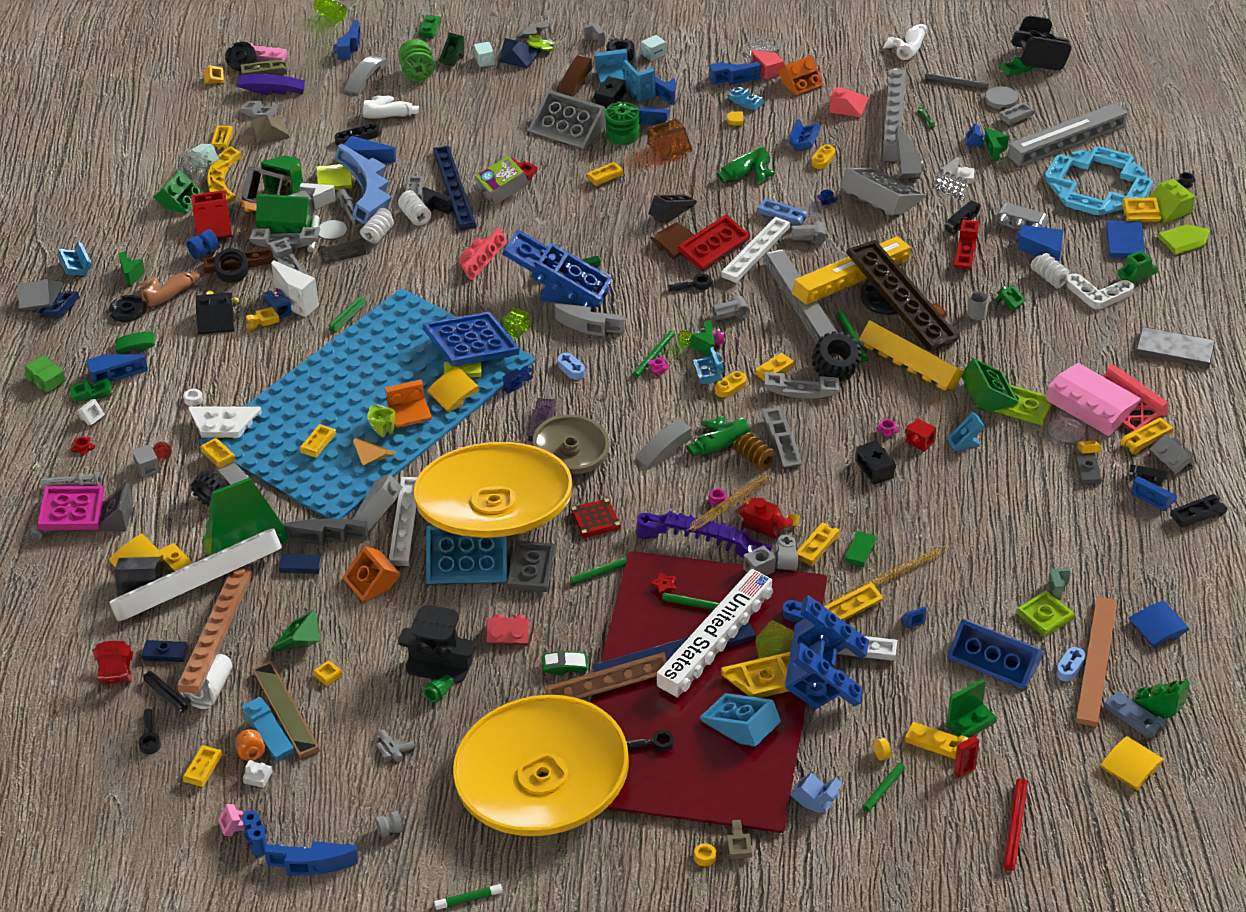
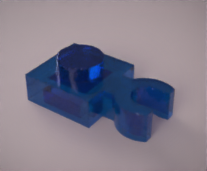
M526 365L521 370L515 369L503 376L504 391L509 394L522 387L523 381L531 380L533 377L529 372L532 369Z

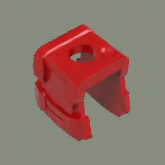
M106 641L97 644L92 649L95 661L97 660L99 666L97 670L98 681L102 685L132 682L130 661L133 658V651H131L130 645H127L125 641Z

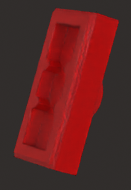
M976 736L957 744L954 773L958 778L976 769L980 741Z

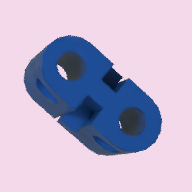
M247 811L242 815L245 839L249 842L251 851L255 856H264V851L268 844L266 829L261 824V819L256 811Z

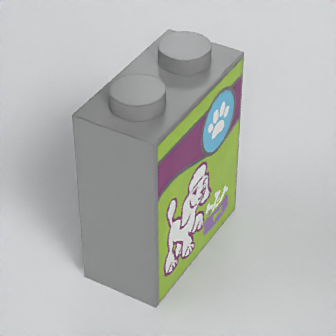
M509 155L475 176L477 181L475 185L480 192L483 191L488 201L491 200L495 205L529 184L524 171Z

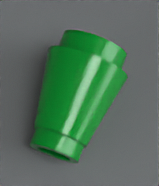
M445 675L426 684L424 689L426 699L430 702L440 701L454 684L452 677Z

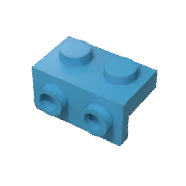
M82 243L77 244L76 250H58L57 256L66 274L70 276L87 275L88 270L91 268V260Z
M713 347L710 348L711 357L693 360V366L700 384H711L712 382L722 380L721 373H724L723 363L720 361L719 353H715Z

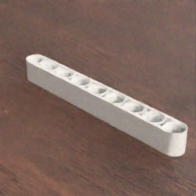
M275 529L266 530L111 600L109 602L117 621L128 619L281 549L282 546Z

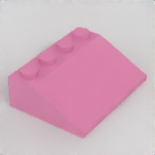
M1076 363L1060 373L1048 386L1046 396L1048 402L1109 437L1141 402L1140 397L1080 363Z

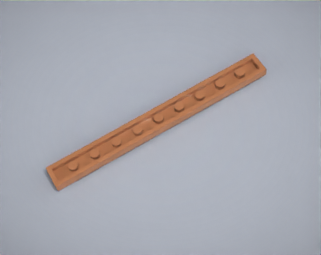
M240 567L229 573L177 685L178 692L200 693L251 580L252 569Z

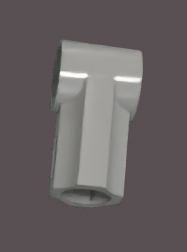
M820 221L813 222L811 225L792 226V241H812L815 244H822L826 240L825 225Z
M737 295L731 298L729 302L713 305L712 313L715 321L733 316L743 319L750 314V308L745 299Z

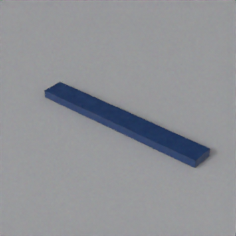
M449 145L433 148V154L447 195L452 197V209L459 231L476 228V222Z
M749 621L746 625H742L734 638L729 639L725 648L756 640V634ZM689 637L593 664L592 670L597 672L665 652L668 661Z

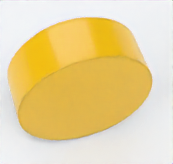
M885 738L874 741V752L880 761L889 759L891 756V748Z
M703 843L695 847L694 861L698 865L710 866L715 862L716 849L712 845Z

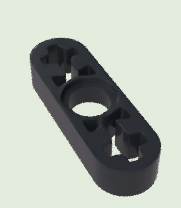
M369 123L338 132L334 136L336 146L344 145L351 136L365 140L376 138L380 135V126L377 123Z
M973 200L969 201L948 219L945 230L956 234L961 229L962 219H974L978 215L981 205Z

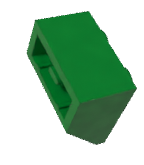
M179 170L166 181L153 197L165 209L187 214L192 208L191 195L203 192Z

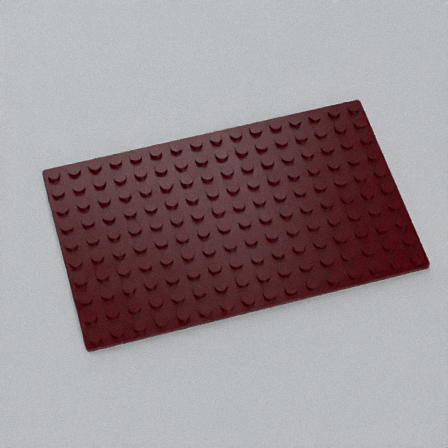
M635 551L629 552L601 662L690 637L713 612V610L662 601L663 593L660 594L657 587L651 585L652 581L658 579L659 573H663L667 577L676 576L674 581L676 590H672L669 594L721 603L747 574L743 569V565ZM775 569V572L767 575V577L772 579L773 593L768 600H764L760 609L754 612L749 619V623L756 634V640L725 648L721 652L719 651L715 655L713 662L705 666L700 677L695 678L691 682L689 689L686 692L683 691L678 698L657 686V676L592 695L590 703L604 710L616 721L626 741L638 739L653 740V735L661 730L669 731L674 736V747L668 752L656 751L653 745L645 748L628 749L629 768L626 780L617 797L606 809L732 826V820H741L742 828L777 833L785 831L806 702L790 691L762 697L763 699L774 701L781 722L756 746L739 744L702 722L700 716L725 693L748 696L722 676V667L791 652L794 628L797 623L783 617V604L788 600L802 603L803 598L809 595L823 606L827 584L826 575ZM667 739L658 740L660 744L669 743Z

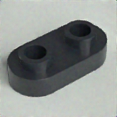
M1130 464L1129 472L1133 473L1132 477L1139 476L1144 479L1145 475L1152 477V481L1162 483L1164 479L1168 480V471Z

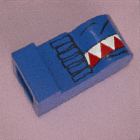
M278 288L264 292L267 306L273 307L279 319L292 315L290 300L284 297ZM278 309H285V311L279 313Z

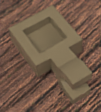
M732 820V835H727L729 858H752L750 834L742 833L741 820Z

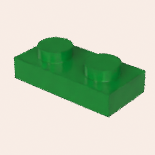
M426 15L418 31V36L434 39L441 23V17Z

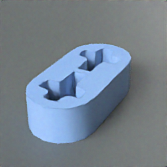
M562 353L558 356V367L573 380L584 378L585 366L570 353Z
M1078 647L1069 648L1058 663L1057 677L1065 682L1072 681L1084 664L1085 652Z

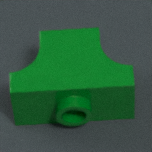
M1141 250L1127 256L1126 263L1118 270L1117 275L1122 280L1134 283L1157 274L1158 268L1152 264V259Z

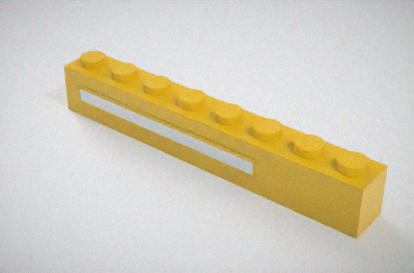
M897 236L880 243L881 247L897 265L908 261L911 246ZM847 257L795 279L792 294L807 305L868 278L850 257Z

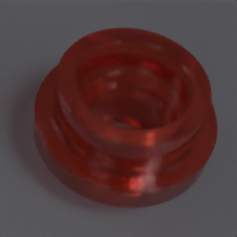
M158 442L154 445L153 451L159 460L167 459L171 456L172 449L166 442Z

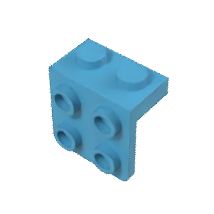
M626 49L595 53V69L600 84L608 76L623 79L622 67L623 61L627 60Z

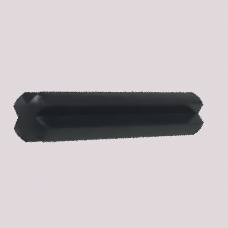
M148 671L143 675L144 682L176 710L183 712L188 709L187 701L155 673Z

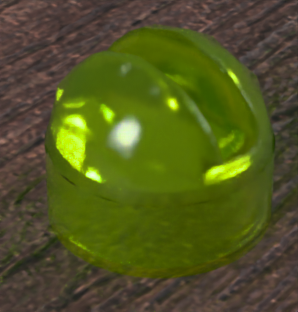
M687 330L680 331L677 336L678 343L681 346L689 345L691 343V333Z

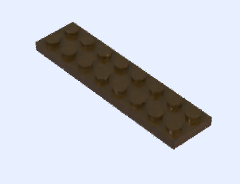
M876 240L847 249L846 254L929 351L958 341L960 336Z

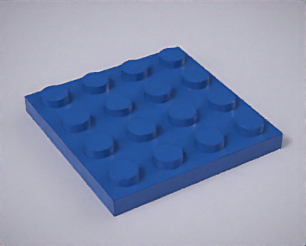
M490 311L423 323V330L452 367L519 355L520 348Z

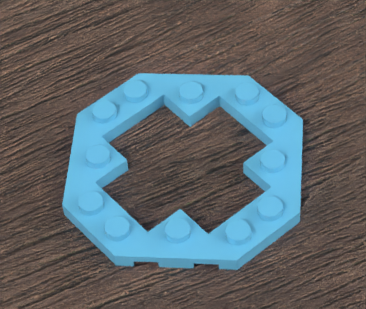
M1100 146L1094 147L1092 151L1088 152L1085 150L1075 151L1069 156L1057 155L1046 171L1044 178L1065 207L1098 216L1123 210L1122 200L1124 198H1147L1153 187V181L1151 178L1146 177L1145 171L1134 162L1135 159L1132 155ZM1096 161L1101 164L1122 168L1120 179L1134 183L1126 196L1109 192L1104 201L1074 193L1077 188V182L1066 180L1064 177L1071 166L1088 170L1091 163Z

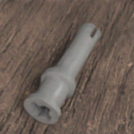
M98 471L95 474L79 473L77 476L41 478L40 485L42 490L45 489V486H101L102 480L101 474ZM56 482H68L64 484H54Z

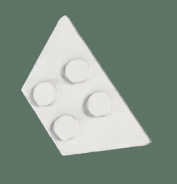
M189 407V413L193 417L202 438H239L245 429L253 424L252 419L256 415L260 416L262 413L261 407Z

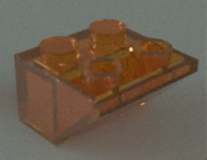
M677 118L647 128V144L663 161L692 152L685 127Z

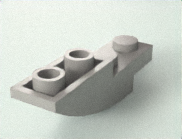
M555 303V320L569 328L604 337L606 332L624 334L625 315L591 312V307Z

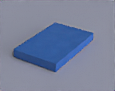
M1107 220L1109 257L1127 258L1128 255L1141 250L1145 253L1142 222Z

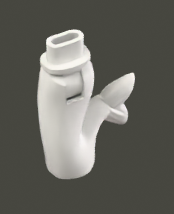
M919 24L911 27L905 35L906 43L902 39L888 37L883 48L897 47V56L902 60H908L919 50L926 34L927 26Z
M388 95L374 96L371 98L372 100L364 101L363 117L369 119L405 117L407 115L419 114V106H413L409 102H392L394 98Z

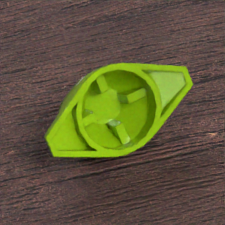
M377 404L370 406L367 419L374 431L380 437H385L386 433L388 435L393 434L395 411Z

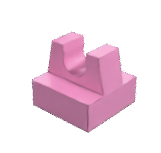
M226 804L218 819L224 836H233L235 831L244 830L243 821H241L243 812L236 810L234 804Z

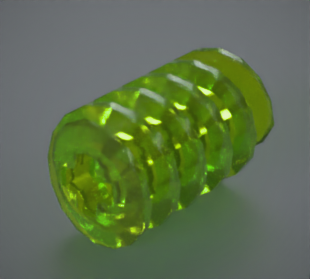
M335 0L314 1V10L334 22L342 21L347 14L346 6Z

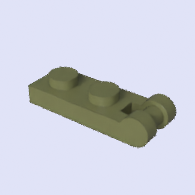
M282 59L241 65L242 75L279 74L283 76L287 73L285 61Z

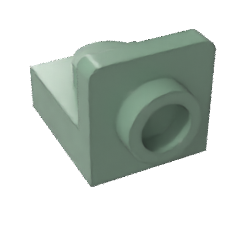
M1070 568L1050 569L1047 582L1049 591L1058 600H1061L1062 592L1065 591V585L1069 582Z

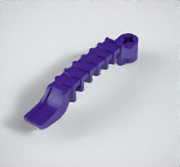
M669 511L660 516L644 512L637 517L636 535L642 539L657 538L660 533L666 534L670 528H674L675 535L680 530H684V536L686 537L693 532L696 539H699L701 535H705V541L707 542L712 537L716 538L717 546H720L723 540L727 541L725 551H729L733 544H737L735 551L742 558H744V554L761 546H765L769 551L772 549L771 545L760 543L750 538L744 530H738L735 526H726L725 523L718 524L714 520L702 525L696 531L688 530L690 524L698 519L694 518L693 515L685 516L683 513L675 514Z

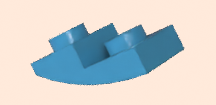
M736 87L727 94V98L747 109L756 110L764 104L763 97L750 95L749 89Z

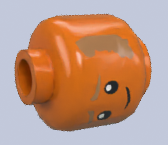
M247 729L237 735L235 747L241 759L255 761L264 754L265 744L258 731Z

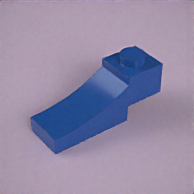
M353 20L349 31L343 37L338 38L337 44H334V52L338 55V60H351L352 51H358L361 35L359 20Z
M719 62L710 64L709 79L713 85L729 82L730 85L760 79V64L758 62L748 64Z

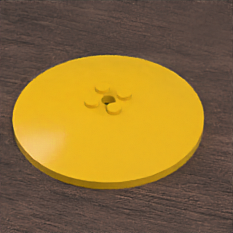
M514 442L480 443L448 452L427 465L415 482L414 499L416 508L422 517L444 531L469 537H503L535 529L549 522L562 512L572 495V477L566 464L557 456L544 449Z
M563 695L530 696L494 709L471 727L457 749L454 758L453 776L461 802L477 820L485 825L513 835H552L585 824L603 812L613 802L622 789L629 768L628 747L625 736L616 721L596 705L585 700ZM541 773L548 774L546 777L538 776Z

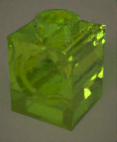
M514 307L502 318L504 330L508 335L519 338L530 327L529 312Z

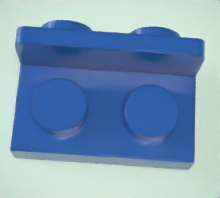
M638 107L639 124L668 126L670 110Z

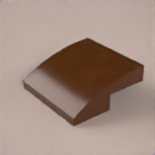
M676 222L652 235L650 239L660 251L664 249L672 259H675L682 255L677 250L678 246L694 234Z

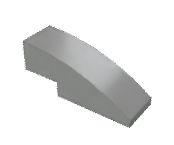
M680 418L655 435L636 455L635 460L647 470L676 454L677 447L692 439V428Z

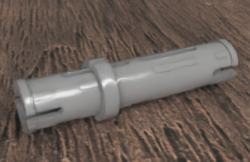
M345 189L338 190L337 197L340 200L341 207L346 210L355 227L361 226L363 223L352 217V212L355 208L353 199L349 197Z

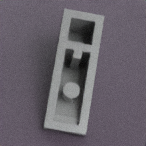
M899 125L895 129L899 178H920L922 172H924V162H921L919 153L901 125Z
M391 474L376 480L352 520L367 521L369 532L393 504L403 487Z

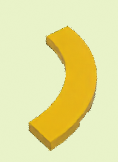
M232 146L218 155L219 159L210 165L207 173L209 192L225 190L227 205L235 201L236 196L224 183L225 175L228 169L237 160L242 158V153Z

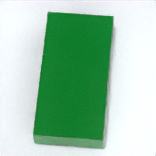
M857 531L845 556V562L864 567L876 543L877 536Z

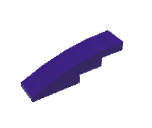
M271 74L239 75L237 83L238 88L267 96L270 91L285 95L287 90L303 94L305 80Z

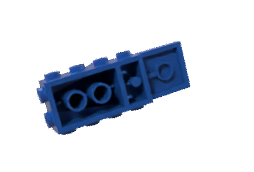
M518 229L502 253L503 256L533 272L530 277L545 285L539 298L541 301L591 307V312H593L595 307L599 308L604 300L602 296L606 297L610 290L608 285L612 277L555 244L550 243L549 246H546Z

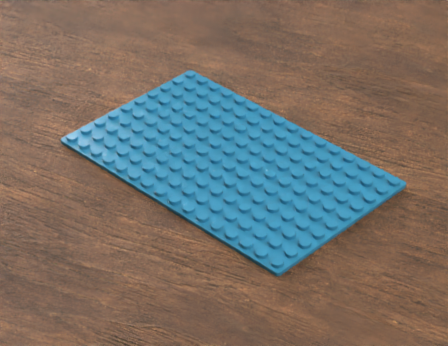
M399 289L243 406L261 407L262 413L260 416L256 415L252 419L253 424L245 429L239 438L217 439L235 455L236 461L234 463L242 470L325 519H343L362 504L376 480L389 474L395 477L535 362V357L520 350L519 355L481 361L482 377L470 378L478 385L479 392L465 398L464 405L448 413L427 393L429 387L444 375V362L448 361L423 330V323L455 318L457 316L405 289ZM422 380L424 397L432 415V420L399 428L394 426L393 434L388 435L386 433L385 437H380L367 419L370 406L377 404L388 408L385 387ZM319 424L336 429V435L317 458L300 453V446ZM201 438L199 440L200 445H203L214 438ZM354 438L362 439L394 451V456L363 466L353 443Z

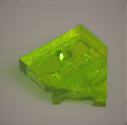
M772 620L755 640L758 658L761 659L791 652L794 631Z

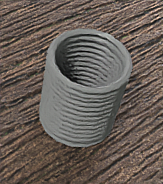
M974 291L969 295L967 314L973 320H982L987 316L989 296L985 292Z

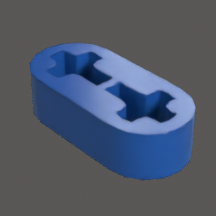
M788 600L783 604L782 615L785 619L796 623L805 619V617L800 615L801 602Z

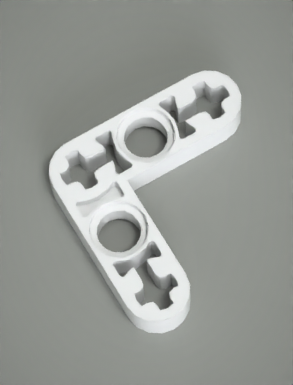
M1079 274L1068 275L1066 282L1067 288L1093 309H1103L1130 297L1134 289L1132 282L1122 280L1098 290Z

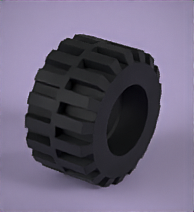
M832 331L831 334L828 332L820 337L811 358L813 359L812 366H815L814 370L819 372V376L839 378L840 382L845 381V378H851V375L855 373L861 359L860 345L856 344L857 341L850 338L851 335L847 334L846 336L843 334L844 332L836 333V331ZM829 353H836L844 360H836Z

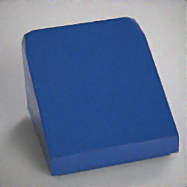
M926 606L906 612L901 617L906 628L925 623Z

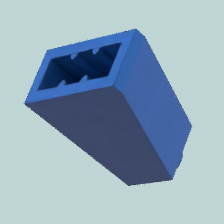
M1021 225V232H1017L1016 242H1019L1018 249L1036 257L1048 253L1055 261L1060 262L1063 230Z

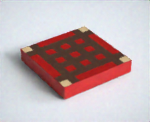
M609 498L571 507L572 515L583 538L620 529V522Z

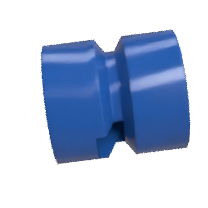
M209 229L200 233L199 236H194L186 241L189 253L196 260L205 257L207 253L210 254L219 249L218 239Z

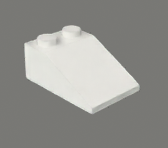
M273 260L271 264L275 288H278L282 295L290 300L292 312L307 317L319 306L315 278Z

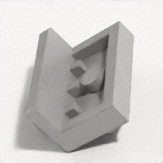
M1167 433L1149 448L1175 475L1187 464H1190L1192 467L1196 465L1192 459L1194 457L1192 452L1188 448L1184 450L1181 447V442L1175 436L1171 438Z

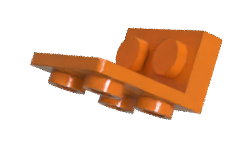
M422 380L385 387L387 406L395 411L396 428L432 420V415L424 397Z

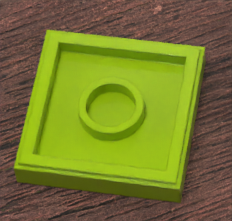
M1047 590L1016 609V614L1044 637L1075 619V613Z

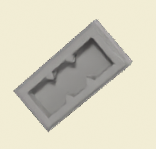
M1023 102L1000 112L999 118L1008 125H1011L1034 115L1035 109Z
M407 176L405 191H414L422 200L424 176Z

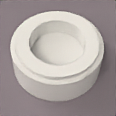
M189 389L183 394L184 402L189 406H196L203 400L202 392L198 389Z

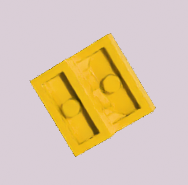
M455 367L436 380L429 387L427 393L449 413L464 405V399L479 392V387L459 367Z
M143 533L124 544L109 559L114 567H116L119 558L160 557V562L164 561L163 554Z
M1126 736L1112 749L1100 766L1138 791L1148 776L1152 777L1164 759Z

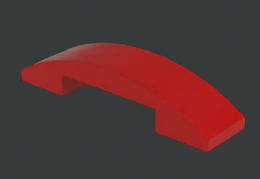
M962 219L954 267L972 269L980 221Z

